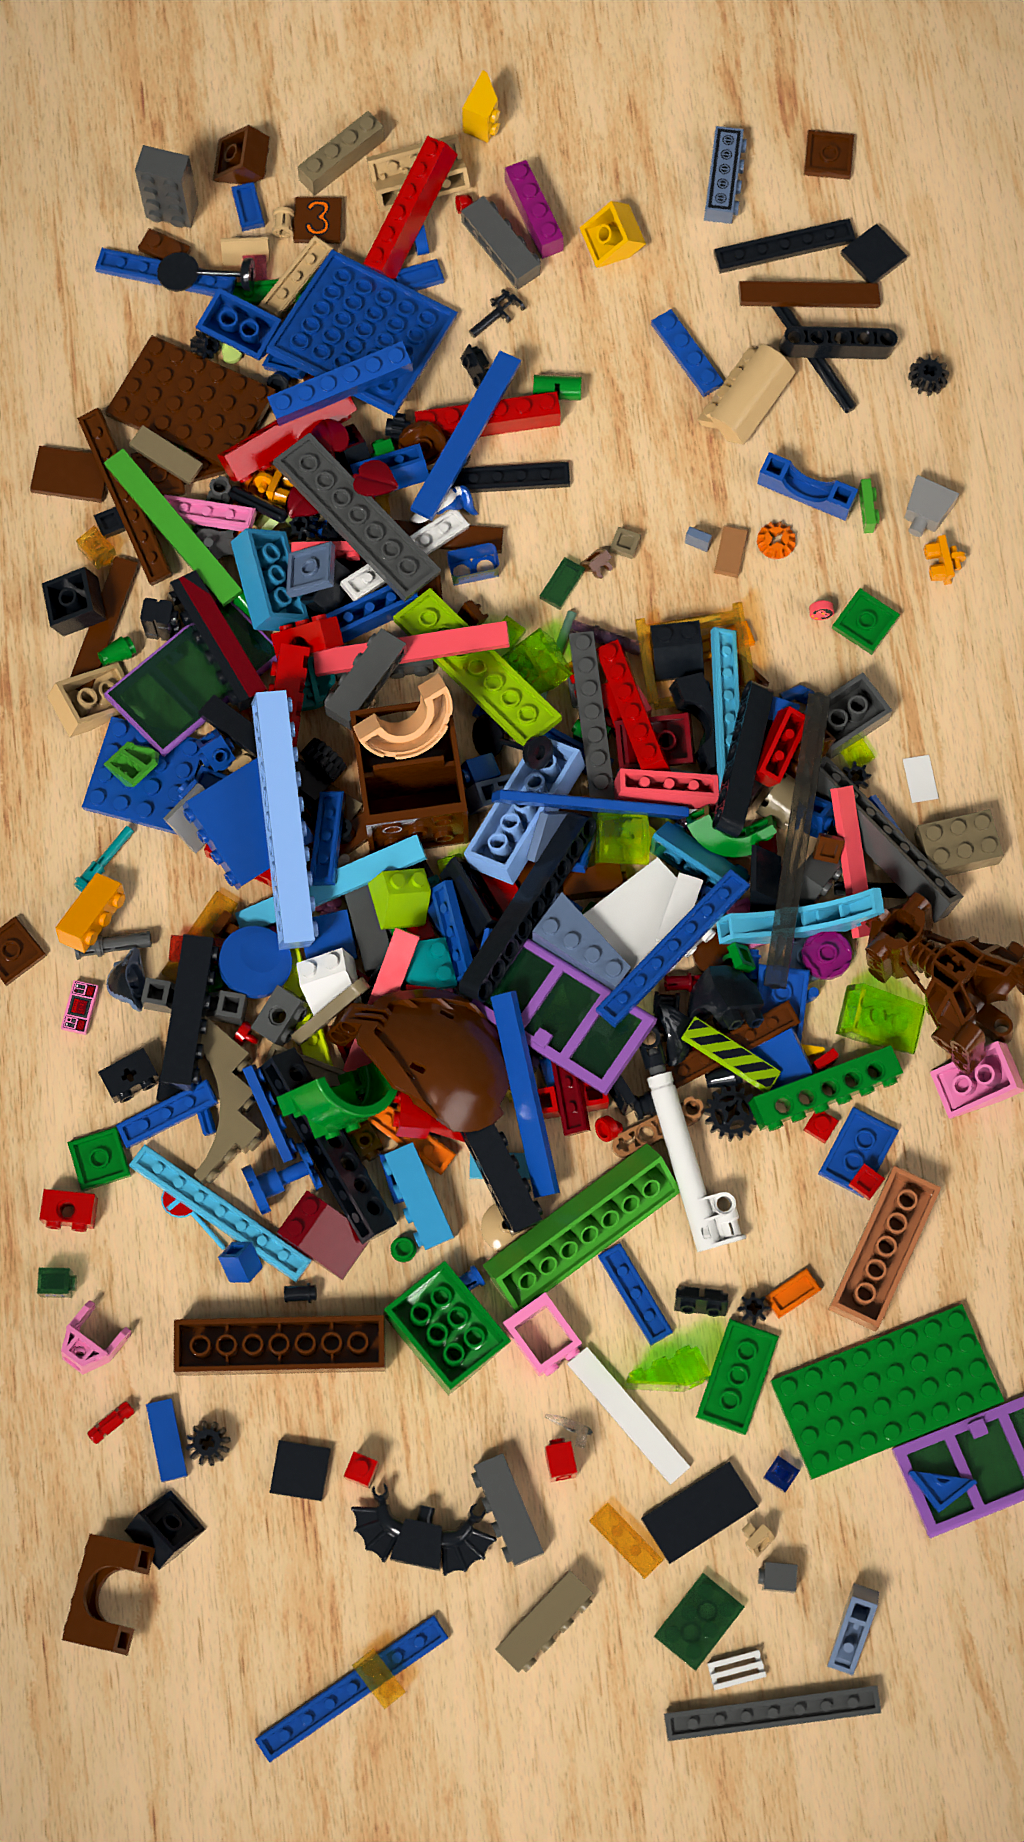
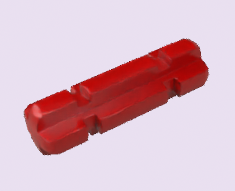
M127 1401L118 1406V1411L113 1410L98 1423L99 1426L97 1428L94 1426L87 1432L88 1437L93 1443L98 1444L101 1442L105 1434L109 1435L124 1423V1418L128 1419L135 1413Z

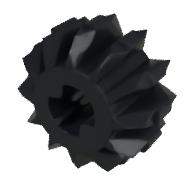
M929 354L925 360L919 356L916 363L911 364V372L908 374V380L912 381L911 389L919 388L918 394L926 391L928 397L932 394V391L938 395L941 392V388H945L948 382L949 371L946 370V362L939 363V356L935 360H932Z
M203 1421V1430L201 1431L197 1426H194L193 1430L197 1435H187V1439L194 1442L186 1446L188 1451L195 1450L190 1458L195 1460L200 1456L199 1465L201 1466L205 1464L207 1458L210 1466L215 1465L214 1457L223 1462L224 1457L220 1452H230L228 1447L223 1446V1444L231 1442L230 1437H222L227 1430L223 1427L217 1431V1422H213L209 1429L208 1423ZM212 1437L213 1439L211 1440L215 1443L214 1447H208L207 1450H204L203 1440L208 1441Z

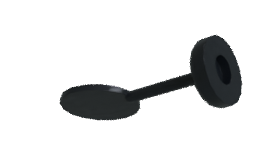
M178 252L166 256L159 263L157 277L164 288L174 292L184 291L192 287L199 275L240 277L243 290L252 292L255 285V262L253 258H245L241 264V271L199 269L195 258L189 254Z
M488 714L479 716L473 725L472 739L475 749L480 755L492 752L495 757L500 753L503 745L522 750L525 764L535 770L543 769L552 758L553 745L547 736L534 735L523 746L517 742L505 739L502 727Z

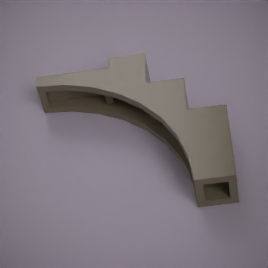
M209 1019L207 1034H202L201 1044H204V1057L211 1066L217 1081L220 1111L214 1142L206 1159L194 1174L196 1180L203 1185L207 1182L212 1183L218 1177L221 1166L224 1163L229 1164L237 1155V1148L246 1154L249 1150L254 1151L262 1142L261 1130L242 1115L244 1111L247 1113L253 1108L256 1103L251 1088L236 1076L238 1073H244L242 1069L250 1065V1055Z

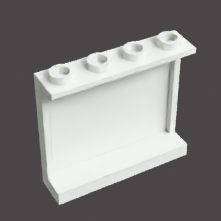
M658 857L583 914L629 964L631 971L659 944L655 942L677 881V877ZM717 922L685 954L686 958L696 951V946L702 941L706 943L715 936Z

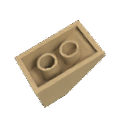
M118 662L58 681L52 687L47 698L69 738L89 732L109 722L112 716L118 717L122 715L104 697V693L125 676ZM95 679L92 689L82 688L80 691L75 690ZM132 687L120 696L131 709L141 704Z

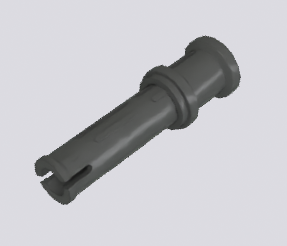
M150 931L111 937L98 935L94 945H90L85 953L74 949L77 960H80L83 956L97 955L102 957L107 952L130 950L134 947H152Z

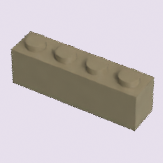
M367 111L297 166L299 181L314 196L385 141L384 126Z
M569 1571L495 1650L518 1673L522 1669L527 1672L537 1662L534 1656L540 1650L545 1653L556 1642L552 1637L559 1630L564 1633L573 1624L574 1620L571 1617L578 1610L583 1613L593 1602L590 1599L593 1593Z

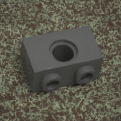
M277 985L251 1028L272 1043L284 1046L285 1043L292 1039L291 1035L294 1033L293 1030L298 1022H301L307 1015L309 1005L307 1001L289 989ZM285 1011L286 1018L282 1023H280L279 1015L281 1012Z

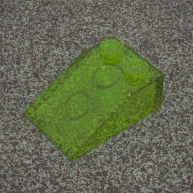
M864 983L847 985L836 1034L883 1048L891 1045L895 1051L915 1054L925 1006Z

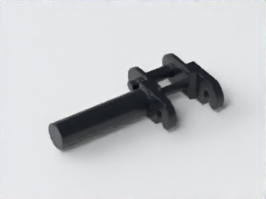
M502 289V294L497 299H490L491 306L496 309L469 330L470 335L476 338L499 317L505 318V321L509 323L511 319L504 312V309L512 304L517 307L520 306V309L523 311L525 310V305L514 294L510 295L508 290ZM506 298L508 302L501 306L499 303Z

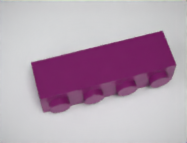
M527 160L505 167V184L541 259L562 252L564 245L563 234Z

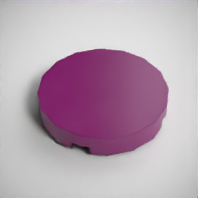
M820 932L808 937L801 951L805 969L810 970L812 976L822 980H833L842 976L849 968L852 959V948L848 940L838 932Z

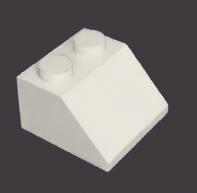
M343 948L296 963L299 984L313 1016L358 980L355 960ZM361 996L357 998L353 1003L362 1004Z

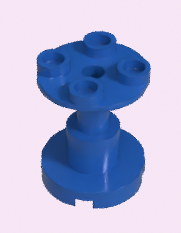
M303 1142L296 1143L302 1161L278 1172L274 1167L256 1176L251 1164L241 1168L262 1215L271 1212L266 1199L284 1192L283 1186L309 1175L316 1191L323 1187Z

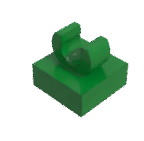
M736 942L727 946L729 953L724 955L723 961L728 963L732 961L733 965L731 967L747 973L756 969L748 946Z

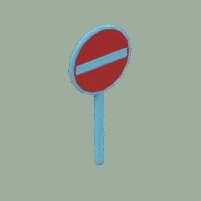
M163 1190L161 1197L162 1206L169 1215L177 1218L191 1215L222 1250L226 1248L197 1213Z

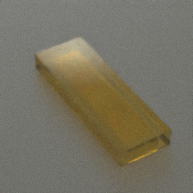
M608 1502L589 1520L593 1527L644 1580L664 1561Z

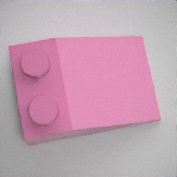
M996 1041L985 1046L986 1056L970 1075L959 1070L953 1062L930 1072L949 1119L1001 1102L1024 1091V1084L1007 1044Z

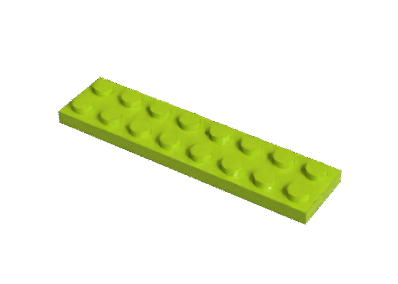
M431 588L393 616V621L408 636L470 627ZM495 650L432 659L517 743L523 746L530 737L544 735L562 721V715Z

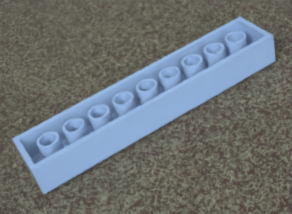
M286 690L256 692L251 705L279 950L310 947L315 941V937H318V926L316 921H312V912L315 911L314 896L309 894L310 886H312V874L306 868L307 861L310 860L309 848L304 846L303 842L304 837L307 836L305 821H301V812L304 811L303 797H298V787H301L300 772H295V762H298L297 747L292 745L293 737H295V725L289 719L290 712H292V699L287 697Z

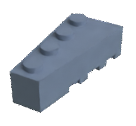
M561 892L532 931L533 942L612 991L631 973L629 964L563 892Z

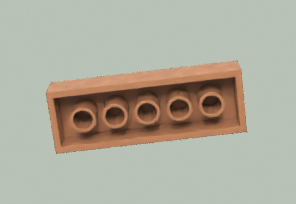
M893 1166L828 1310L874 1332L877 1331L941 1187Z

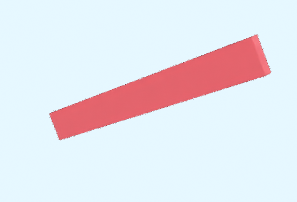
M506 621L398 638L405 642L407 646V653L399 664L510 647L508 624ZM367 643L335 647L313 653L315 675L319 677L350 672L353 668L354 659L359 653H364L368 647Z

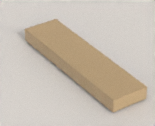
M314 235L258 307L281 318L312 280L331 249L334 250V248Z

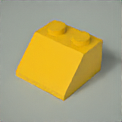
M482 70L462 107L463 133L488 143L491 136H495L499 130L500 123L498 118L500 110H498V99L486 71Z
M610 201L580 227L597 268L630 258L646 245L629 204Z

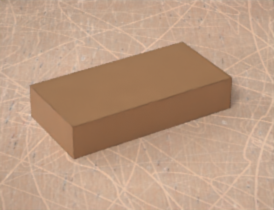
M728 526L723 527L714 569L715 574L738 578L747 530Z

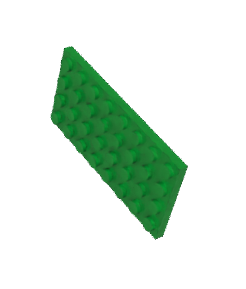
M962 1304L770 1381L811 1480L1004 1402Z

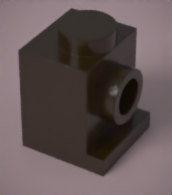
M365 1120L360 1122L361 1128L348 1133L345 1131V1134L353 1145L360 1161L363 1162L367 1159L370 1162L381 1155L380 1151L383 1150V1145L369 1121ZM368 1137L370 1142L367 1145H363L360 1143V1140Z

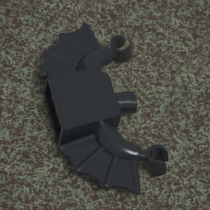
M385 1484V1492L382 1495L376 1494L375 1486L372 1488L373 1497L378 1501L379 1506L351 1507V1511H353L356 1517L354 1532L359 1533L364 1539L365 1550L376 1553L383 1563L387 1561L391 1553V1561L440 1571L442 1550L443 1575L447 1576L453 1571L467 1572L472 1563L481 1559L485 1560V1553L488 1547L497 1541L496 1537L474 1529L473 1524L480 1522L485 1515V1510L480 1516L473 1514L472 1511L477 1504L471 1506L467 1521H463L458 1528L453 1530H442V1526L432 1524L435 1508L420 1505L417 1520L406 1518L405 1521L394 1517L389 1504L386 1503L389 1492Z

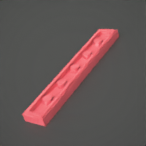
M853 785L830 789L837 836L843 837L845 840L840 858L846 897L868 890ZM866 921L861 922V926L851 929L853 938L869 936L870 928L865 925Z
M397 927L395 928L370 995L369 1005H372L378 998L387 993L401 990L420 936ZM356 1038L353 1041L343 1068L345 1072L354 1071L357 1068L373 1063L360 1048Z

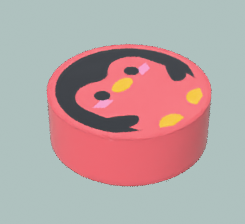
M826 600L812 603L809 606L810 617L814 620L831 618L834 615L833 603Z

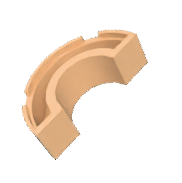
M439 673L417 686L420 692V704L416 712L408 719L389 723L372 714L353 726L361 744L367 750L380 757L389 756L395 757V759L411 758L432 748L445 734L453 709L450 693Z

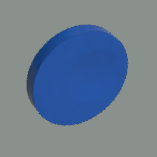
M247 926L234 931L226 938L219 952L218 968L225 984L235 993L246 994L247 998H265L271 996L277 985L284 986L292 969V956L290 949L279 950L276 932L261 926Z

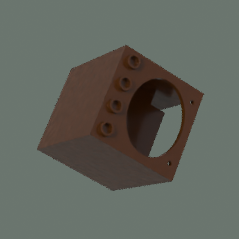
M420 701L350 711L370 854L416 834L420 838L423 849L469 843L468 811L453 712L450 715L445 734L432 748L411 758L395 759V757L389 756L380 757L367 750L358 740L353 726L372 714L380 717L392 713L416 711ZM376 804L381 814L370 815L369 808Z

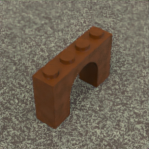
M559 809V810H558V811H567V812L573 811V812H577V813H580V814H583V815H587V816L592 817L591 811L571 810V809ZM614 821L597 823V834L603 839L606 847L603 858L594 866L588 867L585 873L570 871L561 885L563 894L572 901L606 897L627 881L626 871H621L620 862H624L623 849L617 846V839H620L619 824H614Z
M89 1534L82 1565L78 1572L74 1595L71 1599L67 1622L64 1625L62 1640L128 1656L135 1629L113 1624L105 1620L99 1609V1593L105 1580L117 1571L126 1570L149 1575L155 1548Z

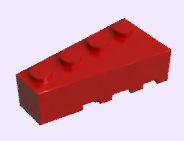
M281 643L277 662L272 661L270 676H275L274 684H269L268 692L286 690L287 697H291L292 712H290L289 719L295 725V737H293L292 745L297 747L301 719L300 712L303 704V690L308 668L306 666L310 647Z

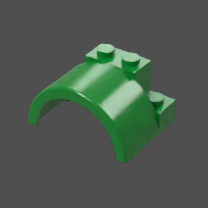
M370 1063L357 1068V1070L338 1076L339 1086L330 1088L325 1077H322L276 1098L283 1117L291 1114L295 1118L303 1115L307 1116L314 1138L325 1136L326 1140L341 1135L339 1130L344 1128L346 1133L361 1128L360 1122L368 1120L369 1117L385 1110L396 1097L398 1090L390 1086L374 1063ZM364 1094L363 1100L360 1101L358 1096Z

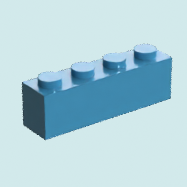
M409 1143L384 1154L386 1161L382 1162L388 1176L392 1174L397 1184L393 1185V1189L398 1200L403 1198L407 1208L403 1209L408 1223L413 1222L417 1232H414L413 1235L418 1246H424L425 1250H428L455 1238L414 1143Z

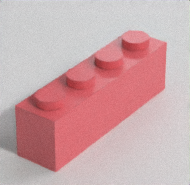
M620 768L614 780V800L685 806L689 809H700L709 804L712 810L719 796L718 775Z

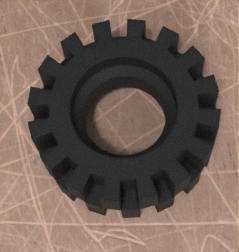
M313 738L300 752L303 760L330 782H334L347 768L343 759L330 746H327L325 742H321L318 738Z

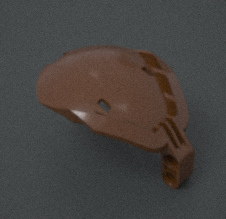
M438 989L404 990L387 993L378 998L372 1005L350 1003L339 1012L326 1034L329 1041L337 1046H346L356 1038L360 1048L376 1065L393 1089L408 1095L414 1105L427 1112L453 1132L479 1131L494 1124L504 1115L499 1105L508 1089L511 1092L498 1029L475 1004L452 992ZM411 1064L423 1067L424 1072L420 1073L410 1068Z

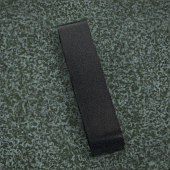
M791 326L784 332L779 344V350L784 356L791 358L883 360L891 355L898 337L894 331L887 328Z

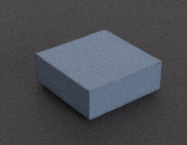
M689 527L686 533L685 544L707 552L711 544L712 535L694 527Z

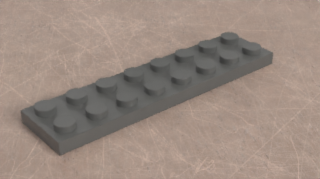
M310 432L273 460V465L404 602L440 575L441 569L371 496L360 495L354 490L353 482L355 479Z

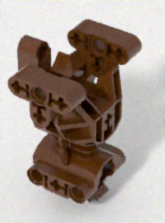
M914 892L905 903L890 909L884 908L885 913L866 920L865 925L870 928L868 945L865 948L867 965L869 966L868 970L874 978L882 983H886L893 976L896 979L909 977L914 984L918 985L925 994L927 1013L931 1015L937 1028L931 1035L932 1040L952 1055V1062L959 1070L970 1075L986 1056V1049L984 1048L985 1036L994 1042L1000 1041L1005 1044L1013 1038L1012 1020L991 1003L1007 1001L1008 994L1015 986L1024 995V947L1015 941H1011L1004 948L998 944L993 945L979 942V938L975 936L966 940L951 942V939L931 931L933 929L931 904L925 897ZM902 932L903 935L909 940V942H907L903 938L895 939V937L898 933ZM933 941L943 944L945 946L943 948H941L939 945L935 947V943ZM916 971L919 973L924 972L926 978L931 977L926 990L919 982L920 979L915 974ZM1004 1026L1008 1030L1006 1032L1000 1033L997 1032L995 1029L997 1027Z

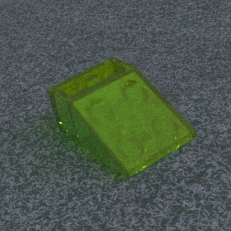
M538 628L502 656L539 694L554 689L573 675L554 639L541 628Z
M687 1345L675 1351L676 1354L673 1358L667 1360L666 1356L653 1361L650 1366L651 1368L645 1371L641 1367L628 1373L624 1387L627 1390L686 1392L707 1382L711 1373L698 1346L691 1349L690 1345Z

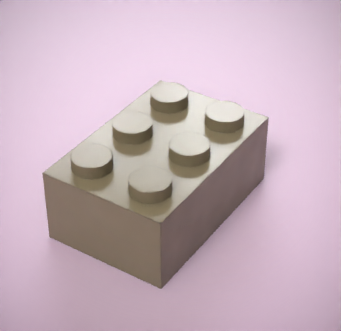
M990 809L918 825L914 833L918 850L944 877L998 865L1004 856Z

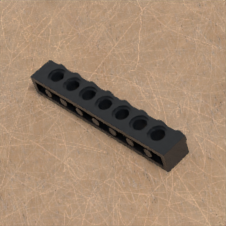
M295 1047L271 1057L260 1067L277 1097L314 1081ZM293 1114L288 1115L362 1245L397 1225L392 1212L386 1206L379 1190L375 1187L368 1175L367 1169L361 1163L353 1145L349 1142L343 1130H339L341 1135L326 1140L325 1136L315 1139L307 1116L303 1115L295 1118Z

